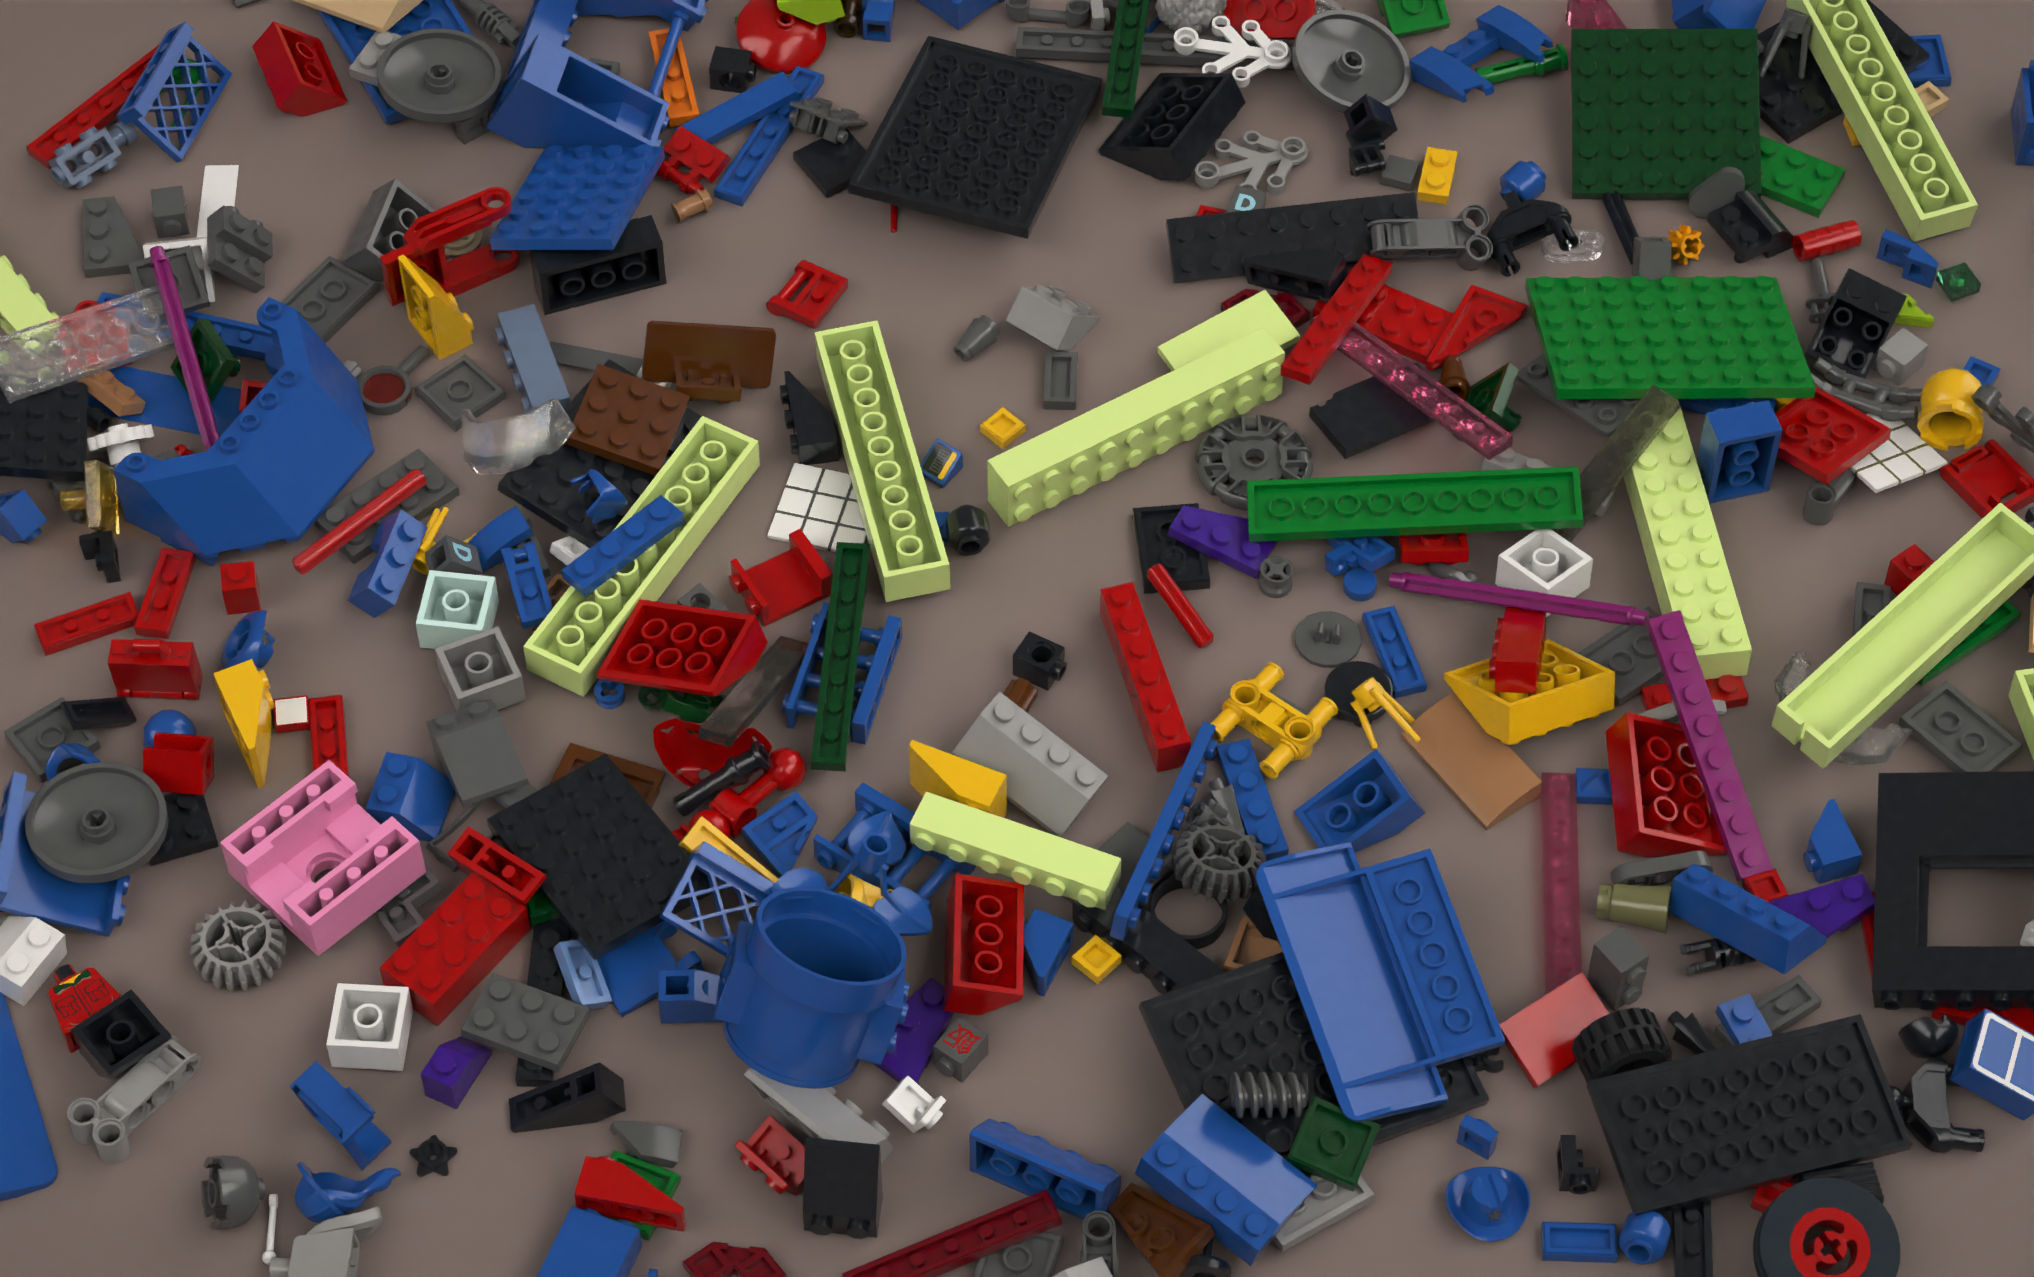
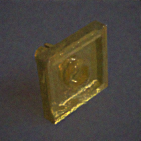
M98 460L84 461L86 489L61 491V508L64 511L87 509L88 528L101 532L112 530L113 535L119 534L118 497L116 495L114 468Z

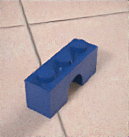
M402 509L383 520L370 546V549L375 551L377 555L369 567L358 574L347 601L374 618L395 606L427 526Z

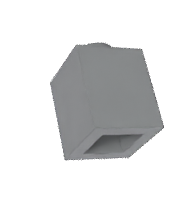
M1902 328L1879 348L1874 369L1884 378L1900 386L1923 366L1928 344L1905 328Z

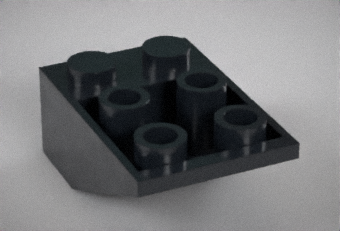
M1849 268L1826 310L1806 355L1814 359L1820 356L1831 365L1834 364L1839 369L1847 371L1846 373L1866 379L1877 357L1879 348L1883 345L1907 296Z

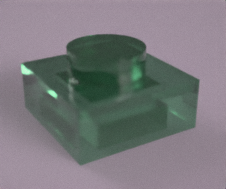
M1966 262L1937 272L1936 281L1951 302L1979 293L1981 283Z

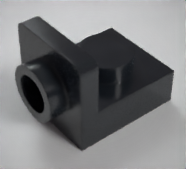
M112 530L80 535L79 542L85 560L95 559L97 570H104L107 583L121 581L118 548Z
M1561 1135L1556 1152L1559 1191H1570L1573 1194H1585L1590 1191H1596L1600 1178V1169L1598 1167H1583L1582 1149H1576L1575 1135Z

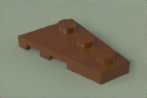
M1130 1183L1108 1207L1115 1222L1159 1277H1178L1186 1268L1190 1258L1193 1255H1198L1215 1236L1211 1225L1133 1183Z

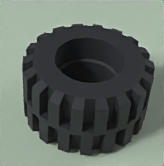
M1645 1008L1622 1009L1597 1019L1580 1032L1572 1045L1573 1055L1587 1084L1590 1080L1671 1061V1055L1673 1054L1655 1014Z

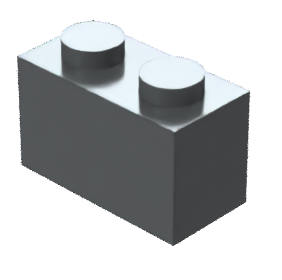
M1621 926L1594 943L1587 980L1614 1011L1624 1004L1631 1005L1642 994L1649 955Z

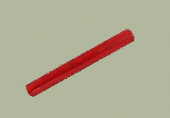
M413 469L292 559L295 570L304 575L422 488L426 484L424 474L418 469Z

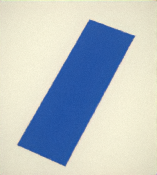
M126 366L109 369L118 381L132 388L135 394L146 402L141 414L119 417L87 392V404L93 408L95 406L101 407L111 417L201 435L190 397L176 376ZM68 377L67 381L77 382L78 377L72 379ZM222 386L211 405L220 436L241 414L239 412L241 389Z

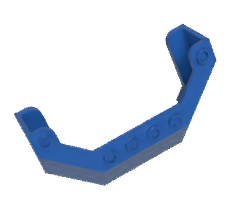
M270 297L259 307L256 315L259 325L271 331L273 345L265 354V363L268 372L273 377L209 450L165 460H158L145 453H132L124 457L113 469L125 521L204 559L219 557L218 552L238 548L240 552L264 548L265 543L285 539L286 543L300 540L375 452L357 379L295 308Z

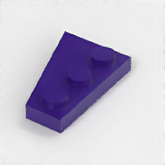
M1184 505L1169 527L1167 536L1255 579L1260 573L1261 563L1270 556L1278 541L1249 542L1247 518Z
M1864 874L1768 902L1811 925L1826 938L1837 931L1843 932L1875 910V899Z
M932 977L905 1002L908 1004L907 1015L903 1025L897 1024L894 1030L897 1032V1038L892 1053H885L881 1065L873 1063L898 1083L908 1075L919 1085V1079L932 1059L933 1046L944 1034L954 1012L944 1011V986Z

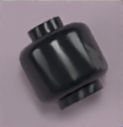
M962 505L947 516L948 542L955 551L963 555H975L989 544L991 538L989 520L986 512L981 508L972 505Z

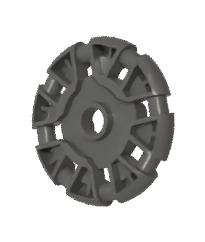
M1244 415L1229 418L1215 425L1214 431L1206 433L1202 438L1195 458L1199 464L1196 469L1204 488L1212 496L1218 495L1221 497L1222 503L1248 511L1247 481L1311 478L1313 472V463L1310 461L1312 453L1305 438L1296 429L1291 430L1288 428L1286 422L1265 415H1256L1253 418H1244ZM1279 438L1282 439L1279 444H1278L1276 441L1273 440V439L1276 440V439H1279ZM1249 457H1259L1262 462L1252 464L1246 459ZM1217 460H1222V463H1213V462H1214V461H1217ZM1228 479L1231 485L1230 487L1224 484Z

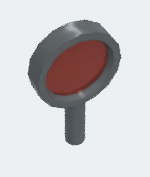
M419 345L398 368L394 366H377L361 375L358 385L364 409L367 412L375 415H391L401 411L408 405L412 397V386L408 375L429 354L427 348Z

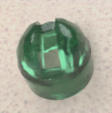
M647 686L640 688L638 700L644 709L650 712H657L663 708L660 688ZM651 694L658 701L653 703L647 696Z

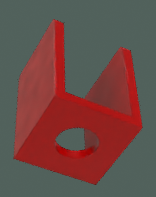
M156 732L153 736L154 748L146 747L143 750V773L148 775L158 785L161 792L203 795L214 779V737Z

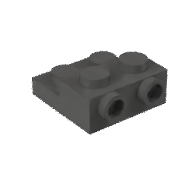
M223 205L207 218V266L251 291L259 292L265 287L264 263L273 257L272 233L263 227L262 222L243 217L236 207Z

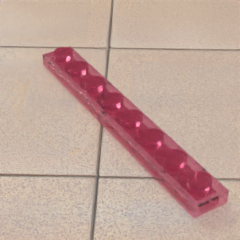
M1317 316L1310 320V326L1317 318ZM1358 323L1353 325L1337 347V350L1486 459L1490 460L1513 446V435Z
M1541 772L1540 778L1542 781L1541 839L1545 995L1581 973L1576 774Z

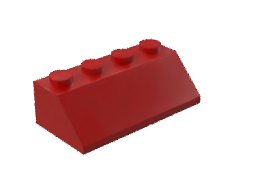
M955 873L947 897L944 1011L980 1016L1022 1000L1024 885L1017 882Z

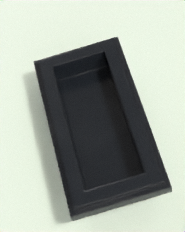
M125 697L61 702L63 712L73 730L129 726L137 721Z

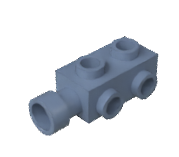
M121 121L114 124V129L109 132L106 127L97 130L93 126L79 135L81 141L72 146L68 142L53 151L56 157L48 161L51 166L50 173L53 179L59 185L62 184L64 188L75 185L79 189L93 180L90 174L98 169L104 173L118 164L115 158L122 155L119 147L123 145L128 146L139 139L135 127L131 122L125 125ZM91 146H95L98 150V154L96 157L94 153L90 151ZM66 161L72 164V172L65 165Z

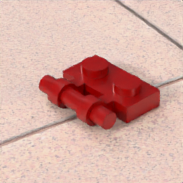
M680 126L663 148L665 155L670 158L662 162L657 171V176L665 181L670 180L678 185V189L685 194H695L696 189L704 190V187L699 184L702 179L713 184L731 159L723 151ZM683 165L691 171L684 175L678 169Z

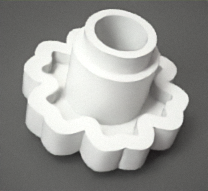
M125 423L109 427V432L88 438L87 443L90 453L107 450L110 466L115 468L127 455L141 453L139 443L153 439L155 436L152 424L128 427V424Z

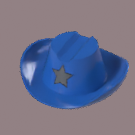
M268 610L253 611L237 623L223 648L221 657L222 669L250 659L253 660L257 668H262L268 663L274 652L272 645L275 642V638L264 629Z
M1477 1167L1460 1173L1449 1182L1446 1189V1203L1454 1221L1471 1236L1483 1241H1499L1510 1237L1523 1225L1530 1207V1193L1521 1176L1511 1170L1498 1167Z

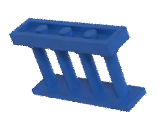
M827 602L823 603L820 614H814L810 628L812 633L792 692L791 694L786 693L783 700L782 713L786 714L787 728L794 729L799 713L816 717L818 703L805 701L804 699L809 686L820 688L821 675L814 674V670L818 660L823 661V645L826 637L830 604ZM888 616L885 627H880L878 630L862 627L861 641L875 643L877 650L875 655L870 654L869 657L859 655L857 668L866 670L868 676L866 681L861 680L860 683L855 684L854 696L857 697L859 702L857 708L853 707L852 742L866 745L902 640L901 618Z
M863 782L855 791V808L857 813L832 842L818 834L813 838L814 858L824 868H832L841 874L853 857V855L843 849L847 846L848 836L855 826L875 814L890 810L904 840L910 843V822L915 813ZM912 844L914 846L887 876V889L894 890L898 887H905L900 882L923 855H931L942 863L916 892L925 902L931 914V902L928 900L952 872L957 871L963 875H970L975 870L976 865L967 862H956L947 855L935 851H924L915 844ZM859 865L850 872V874L880 888L879 872L866 874L860 870Z

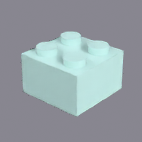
M429 570L416 620L420 648L435 649L493 628L499 603L496 578L493 576Z

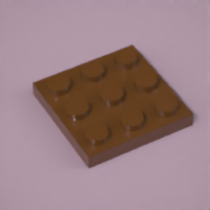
M598 364L567 435L565 444L656 476L664 465L689 404L690 396Z

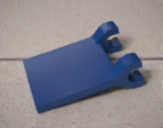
M665 920L597 959L612 1003L621 1017L658 996L660 970L695 969L705 972L701 965L702 960L695 950L686 954L679 963L676 962L661 939L669 938L678 931L675 926Z

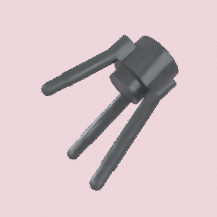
M1785 8L1780 23L1764 51L1766 58L1759 71V77L1765 75L1784 35L1797 39L1799 34H1802L1799 78L1803 79L1805 77L1808 40L1813 26L1806 23L1809 17L1807 14Z

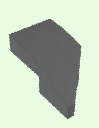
M613 1121L610 1125L612 1134H617L628 1149L627 1155L669 1168H674L677 1164L682 1130L634 1121Z

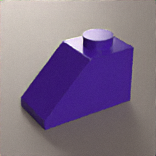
M461 1036L439 1045L421 1073L425 1096L457 1109L491 1057L492 1050Z

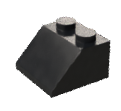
M132 989L71 1029L80 1054L99 1076L112 1079L172 1039L170 1033Z

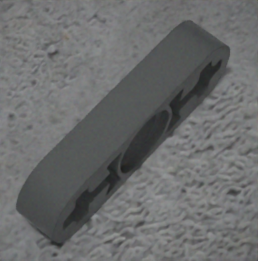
M1692 851L1624 863L1612 870L1611 878L1613 885L1614 883L1641 886L1673 885V878L1694 863L1712 873L1713 868L1706 852Z

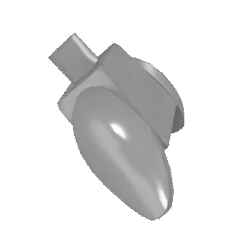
M376 1206L365 1211L326 1219L310 1228L305 1235L295 1237L291 1257L271 1258L269 1267L270 1277H356L361 1247L359 1242L370 1236L381 1224L383 1218L380 1207Z

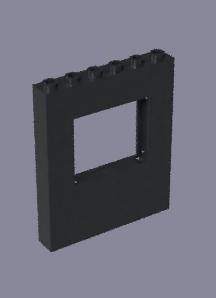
M2034 771L1879 773L1872 975L1874 1007L1886 1010H1898L1900 1008L1934 1010L1938 1006L1959 1010H1971L1973 1008H1993L2000 1011L2010 1008H2029L2034 1010V946H1927L1929 869H2034ZM1924 858H1929L1931 864H1924Z

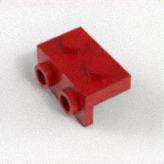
M769 1115L746 1143L738 1140L735 1144V1147L743 1153L740 1160L755 1172L760 1168L768 1176L764 1181L777 1193L782 1194L786 1191L797 1196L804 1188L805 1144L775 1117Z

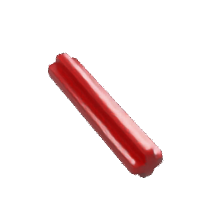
M1158 563L1149 568L1147 578L1197 647L1202 649L1211 644L1214 638L1212 632L1165 567Z

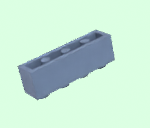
M534 304L498 313L499 327L494 328L496 340L499 346L504 345L506 348L503 351V356L507 369H513L515 374H512L516 393L522 392L524 396L520 398L525 417H532L535 428L551 424L571 401Z

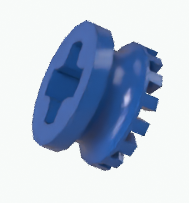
M599 679L594 686L596 702L605 709L617 708L625 701L626 695L623 683ZM615 688V696L608 694L604 697L603 690L611 691Z

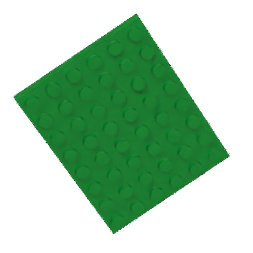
M1547 276L1526 278L1525 291L1556 399L1814 398L1816 386L1776 277L1727 276L1708 278L1696 276L1694 278H1676L1665 276L1661 280H1648L1642 276H1634L1632 278H1613L1610 276H1603L1601 278H1582L1578 276L1569 278H1550Z

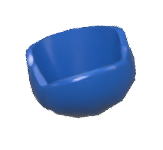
M172 709L161 710L152 715L144 727V748H154L153 736L156 732L196 735V728L185 714Z

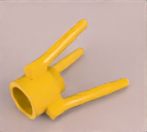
M444 507L441 512L438 508L434 509L426 525L427 530L411 565L422 574L428 575L429 573L425 553L436 544L433 540L449 512L447 507ZM474 533L463 542L468 543L477 533Z
M1370 677L1351 692L1355 700L1350 704L1358 714L1372 749H1377L1378 745L1365 714V708L1371 713L1382 706L1414 742L1420 741V737L1409 725L1415 719L1384 690L1374 677Z

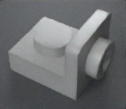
M1089 0L1091 30L1104 31L1105 26H1110V16H1116L1118 0Z

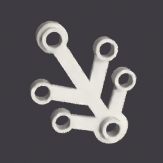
M1226 16L1214 17L1212 20L1213 34L1224 36L1229 43L1198 39L1197 32L1189 27L1180 28L1174 34V48L1181 55H1191L1194 51L1226 55L1215 62L1204 64L1202 73L1209 71L1221 73L1247 58L1257 59L1246 67H1237L1233 70L1232 75L1239 88L1248 86L1250 77L1267 68L1282 69L1291 62L1292 53L1288 45L1280 40L1271 41L1260 29V24L1255 20H1247L1242 24L1241 37L1230 25V20ZM1244 39L1248 41L1254 40L1259 47L1249 46Z

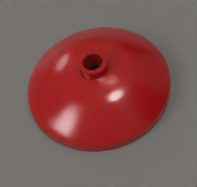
M751 0L739 14L736 24V38L741 50L752 52V62L760 68L774 73L783 71L784 74H791L796 66L807 69L817 62L826 44V28L824 23L815 25L779 10L776 0Z

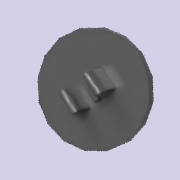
M1333 611L1317 612L1307 616L1299 623L1295 632V647L1300 656L1310 664L1322 668H1336L1341 664L1350 662L1357 656L1361 647V633L1355 622L1345 615Z

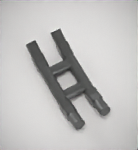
M1820 356L1812 364V367L1822 373L1824 378L1833 384L1842 386V388L1839 390V388L1831 386L1826 381H1821L1811 373L1815 386L1853 408L1881 416L1880 418L1889 421L1917 419V406L1891 405L1885 403L1886 398L1894 403L1920 401V394L1923 388L1891 387L1846 373L1847 371L1839 369L1834 364L1831 365ZM1855 389L1874 394V396L1870 400L1853 393Z

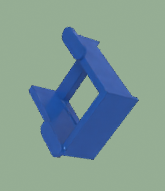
M317 1061L289 1086L310 1115L346 1148L362 1171L392 1143L371 1121L376 1112L352 1088L348 1087L345 1089Z

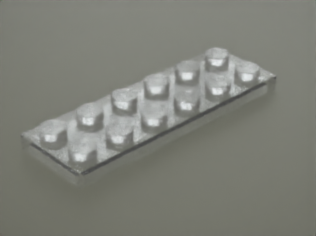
M156 285L1 336L0 387L8 403L174 348L175 345L158 286Z

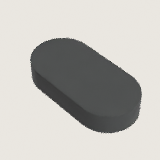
M1725 167L1718 170L1690 192L1688 197L1690 211L1697 217L1706 218L1710 212L1735 200L1736 193L1745 189L1743 173L1734 167Z

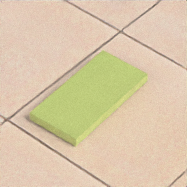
M1263 290L1158 346V354L1169 369L1173 371L1262 327L1268 331L1283 350L1299 342L1300 334L1268 292Z

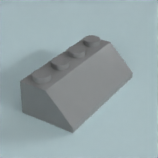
M1000 691L978 716L951 753L957 757L1006 774L1007 799L1052 835L1058 837L1064 835L1108 778L1107 774Z
M752 1068L745 1072V1078L758 1095L810 1138L880 1145L881 1164L894 1150L887 1139L890 1133L875 1120L869 1124L860 1116L863 1114V1111L849 1099H846L844 1103L834 1096L837 1091L833 1087L816 1089L795 1087L770 1079Z

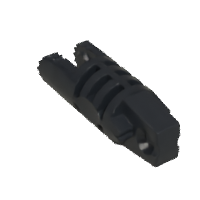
M1718 938L1680 946L1682 955H1692L1705 951L1707 962L1695 963L1685 968L1687 976L1757 961Z

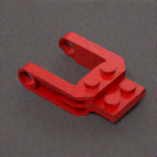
M491 187L415 219L403 235L405 246L380 256L386 295L391 305L395 306L405 301L398 257L403 254L436 280L446 293L451 292L453 296H457L514 271L520 262L518 250H492L491 244H488L447 262L444 245L492 225V222L506 217L512 210L510 193L501 187ZM494 200L504 202L499 208L487 206L488 203ZM500 253L512 255L504 261L495 259L496 255Z

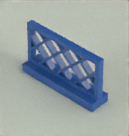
M186 22L167 31L116 116L125 125L132 122L176 162L181 161L232 75L225 66L191 36L194 29ZM186 47L194 52L196 63H187ZM198 68L200 84H192L189 69ZM206 68H211L220 76L217 83L209 82ZM173 69L181 70L184 84L174 83ZM194 89H203L204 104L197 105ZM161 90H168L171 106H162L159 95ZM176 90L186 91L189 105H179ZM181 111H190L193 122L191 126H184ZM148 112H155L158 127L153 128L144 119ZM164 112H173L176 127H167ZM168 133H178L180 142L178 149L170 143Z
M703 841L693 849L688 859L689 863L659 917L726 957L735 934L731 933L726 915L742 911L745 922L753 924L749 909L759 907L761 902L771 894L770 888L775 883ZM695 868L707 875L710 888L694 892L690 877ZM716 881H718L719 883H721V884H723V885L717 886ZM686 887L687 894L681 895ZM731 889L736 892L740 906L724 910L719 891ZM712 893L718 912L701 916L696 897ZM689 899L695 918L683 920L671 913L677 901ZM746 899H748L749 901H751V902H753V903L747 904ZM719 917L725 936L713 938L707 934L703 921ZM692 923H696L698 928H696L695 926H693V925H691V924H692ZM722 941H726L728 946H726L725 944H723V943H721V942H722Z

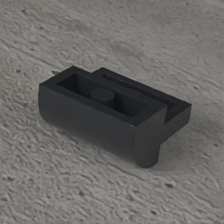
M1752 190L1737 192L1734 202L1708 214L1707 222L1742 262H1746L1761 254L1769 259L1793 248V234Z

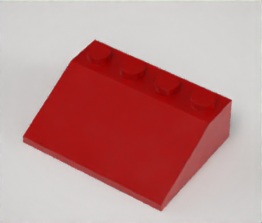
M640 599L596 676L600 680L715 697L755 667L768 641L756 615Z
M1626 712L1605 731L1617 851L1646 858L1663 857L1692 851H1704L1708 856L1726 855L1727 851L1682 725Z

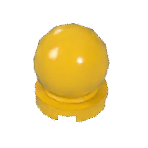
M1951 367L1939 371L1928 378L1920 394L1921 411L1918 414L1917 428L1921 433V440H1924L1932 448L1948 451L1949 446L1957 447L1964 445L1965 450L1977 444L1982 437L1983 410L1971 399V396L1982 385L1969 371Z

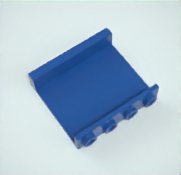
M13 772L4 788L0 811V911L25 917H37L45 922L109 937L115 925L120 926L124 919L126 905L121 904L122 896H125L127 893L130 876L127 875L109 882L88 884L64 880L44 869L34 858L25 833L26 813L36 793L25 790L26 774Z

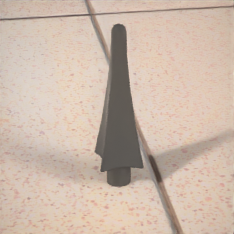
M1221 778L1213 779L1209 782L1212 790L1210 791L1212 794L1211 799L1229 811L1225 818L1229 820L1232 828L1236 830L1243 828L1233 784L1225 787Z

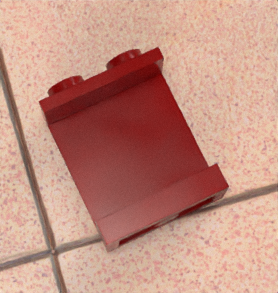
M801 529L789 534V551L746 571L737 559L730 561L732 575L729 576V582L733 591L736 594H742L749 614L756 615L764 627L831 595L833 574Z

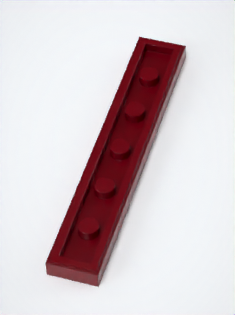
M1046 1189L842 1274L843 1277H937L1062 1225V1220Z

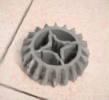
M246 900L241 907H236L230 901L228 909L223 910L217 906L215 915L205 913V923H196V934H192L190 939L191 959L194 960L193 964L198 974L201 973L206 983L213 981L217 989L226 984L227 989L232 993L236 985H241V988L246 991L248 984L253 982L260 987L262 977L272 979V969H281V958L286 957V935L283 932L282 923L279 919H275L270 909L264 911L259 903L250 908Z

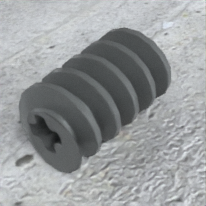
M1232 1072L1229 1080L1231 1106L1235 1108L1238 1118L1243 1117L1245 1108H1250L1252 1118H1257L1260 1108H1264L1267 1118L1272 1117L1274 1108L1279 1109L1281 1118H1286L1289 1108H1293L1295 1117L1300 1118L1308 1100L1307 1074L1302 1072L1299 1079H1297L1294 1072H1288L1283 1080L1280 1072H1273L1269 1080L1265 1072H1259L1254 1080L1251 1072H1244L1240 1080L1237 1072Z

